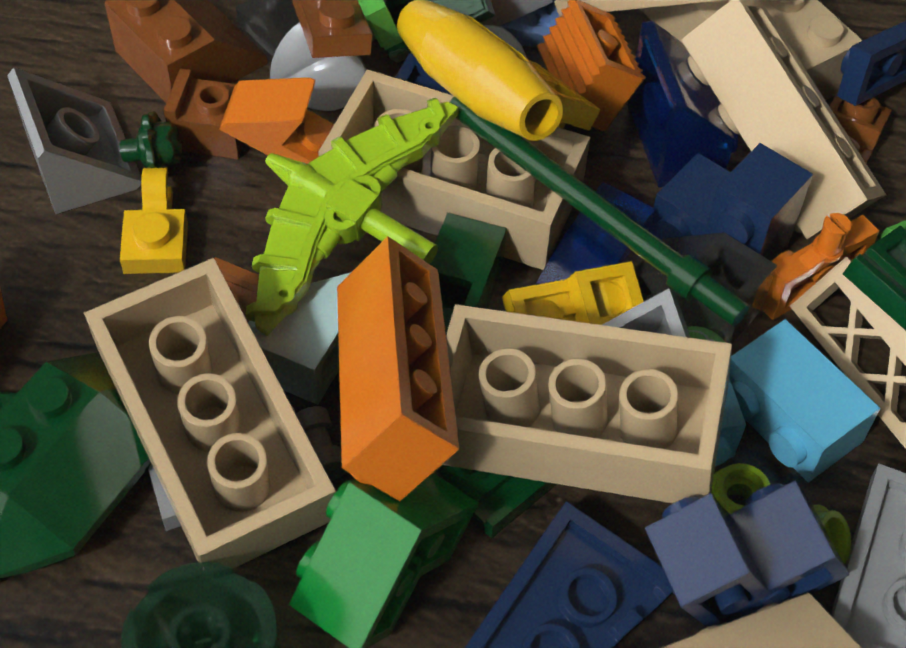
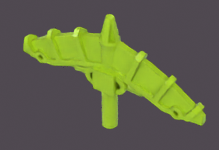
M437 98L427 100V108L394 119L385 114L378 117L379 125L353 136L346 141L342 137L333 139L331 141L333 149L308 164L274 153H270L266 157L265 163L288 188L280 207L268 210L265 219L271 225L265 252L255 256L252 262V269L259 273L256 302L246 306V318L255 322L257 330L268 336L286 315L294 313L298 307V302L309 291L314 271L322 259H327L337 244H348L354 240L360 241L366 232L380 241H383L388 236L430 264L438 251V245L381 212L382 192L398 177L397 172L401 168L423 158L432 147L440 143L441 135L459 114V107L450 102L440 103Z

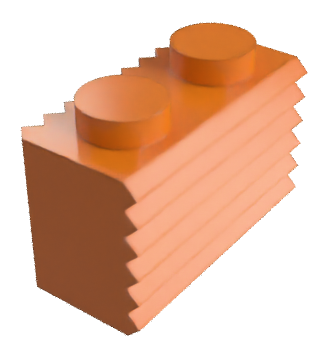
M568 0V8L562 9V16L555 18L556 25L549 27L550 34L543 36L544 42L537 45L538 51L548 72L601 109L592 127L606 131L646 77L641 73L643 70L638 67L639 63L634 60L636 57L631 53L632 50L628 47L629 43L624 40L626 37L621 34L622 30L618 28L619 24L614 21L616 18L613 15L580 0Z

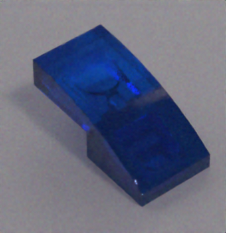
M602 182L596 192L648 230L653 221L655 208ZM580 212L558 244L536 285L565 280L575 271L622 263L631 250Z

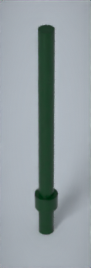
M456 97L451 99L450 103L459 107V114L456 119L667 277L666 284L668 287L687 301H691L694 298L733 327L742 321L750 306L711 277V268L692 254H687L683 257L523 137L480 118Z

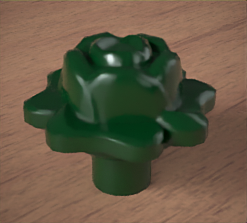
M155 111L142 115L141 127L137 132L136 138L121 140L119 144L120 154L124 163L141 161L146 168H167L168 177L170 176V166L181 163L180 156L183 150L179 131L175 124L162 122Z

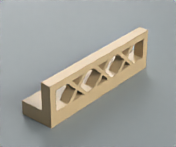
M846 256L791 304L790 307L843 373L880 407L878 416L906 449V422L897 413L899 386H906V376H901L902 362L906 366V331L842 274L852 262ZM838 288L851 301L848 328L827 327L813 311ZM863 316L874 329L861 328ZM834 336L847 337L846 349L843 348ZM860 338L883 339L890 347L887 375L866 374L857 365ZM873 383L886 384L885 397Z

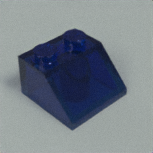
M649 21L642 22L635 59L639 63L638 67L643 70L641 73L646 78L627 104L658 188L664 187L697 153L727 170L730 156L736 152L738 147V134L733 132L722 120L718 111L720 101L710 85L703 84L690 69L688 64L690 54L684 44L656 22Z

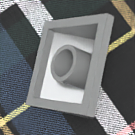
M13 67L7 76L55 214L137 190L141 185L142 177L135 162L124 163L122 160L119 144L121 140L125 139V136L111 102Z

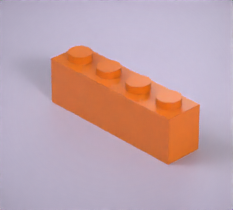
M387 236L337 286L342 469L348 471L360 483L372 485L401 501L459 450L438 270Z

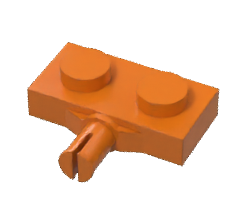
M831 213L830 218L826 216L821 233L811 244L795 253L787 250L769 263L764 271L766 278L757 304L772 320L790 311L791 304L846 256L853 260L858 254L863 255L875 243L879 230L864 215L852 221L841 213Z

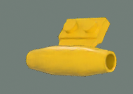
M429 0L411 1L399 14L397 20L398 33L424 71L480 118L531 141L545 139L557 127L563 129L566 123L590 131L601 109L538 63L528 60L523 54L474 18Z

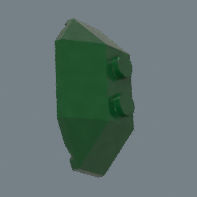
M99 352L45 362L0 411V578L28 573L76 556L152 464Z

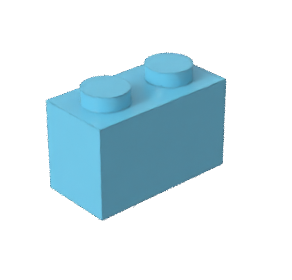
M786 319L731 356L729 378L744 420L768 442L772 453L782 464L793 467L808 483L864 441L880 410V407Z

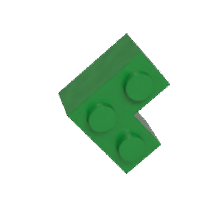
M434 473L429 475L401 501L372 485H365L357 480L346 481L338 488L327 506L326 516L331 520L321 540L314 543L308 549L297 567L296 576L301 581L289 605L347 647H371L392 633L420 576L450 560L479 502Z

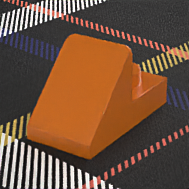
M313 78L238 81L233 89L219 130L266 155L274 153L308 164L319 157L318 151L334 124L307 109L316 81Z

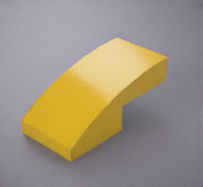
M632 261L575 271L565 280L510 289L502 296L506 312L602 325L644 302Z

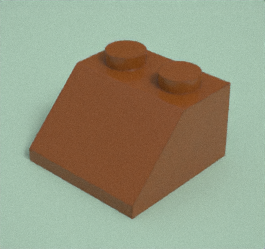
M107 0L104 2L115 51L165 103H167L179 69L191 70L192 78L231 84L268 64L267 55L210 0Z

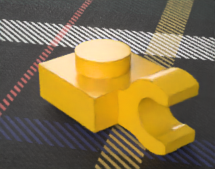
M143 168L141 178L142 210H124L120 263L124 274L179 273L185 270L188 221L185 209H172L173 193L172 186H167V168Z

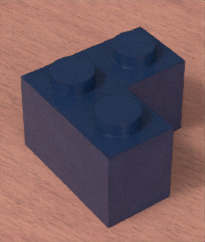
M759 143L732 172L727 171L700 153H697L656 194L648 231L675 251H679L683 255L692 254L712 269V276L730 284L747 295L763 278L764 271L769 263L787 250L813 174L762 143Z
M796 481L785 486L773 484L759 489L747 498L745 507L731 514L711 493L703 498L698 496L684 498L666 508L662 513V519L645 527L681 608L706 627L727 624L756 613L768 604H780L807 593L813 594L850 575L814 506Z

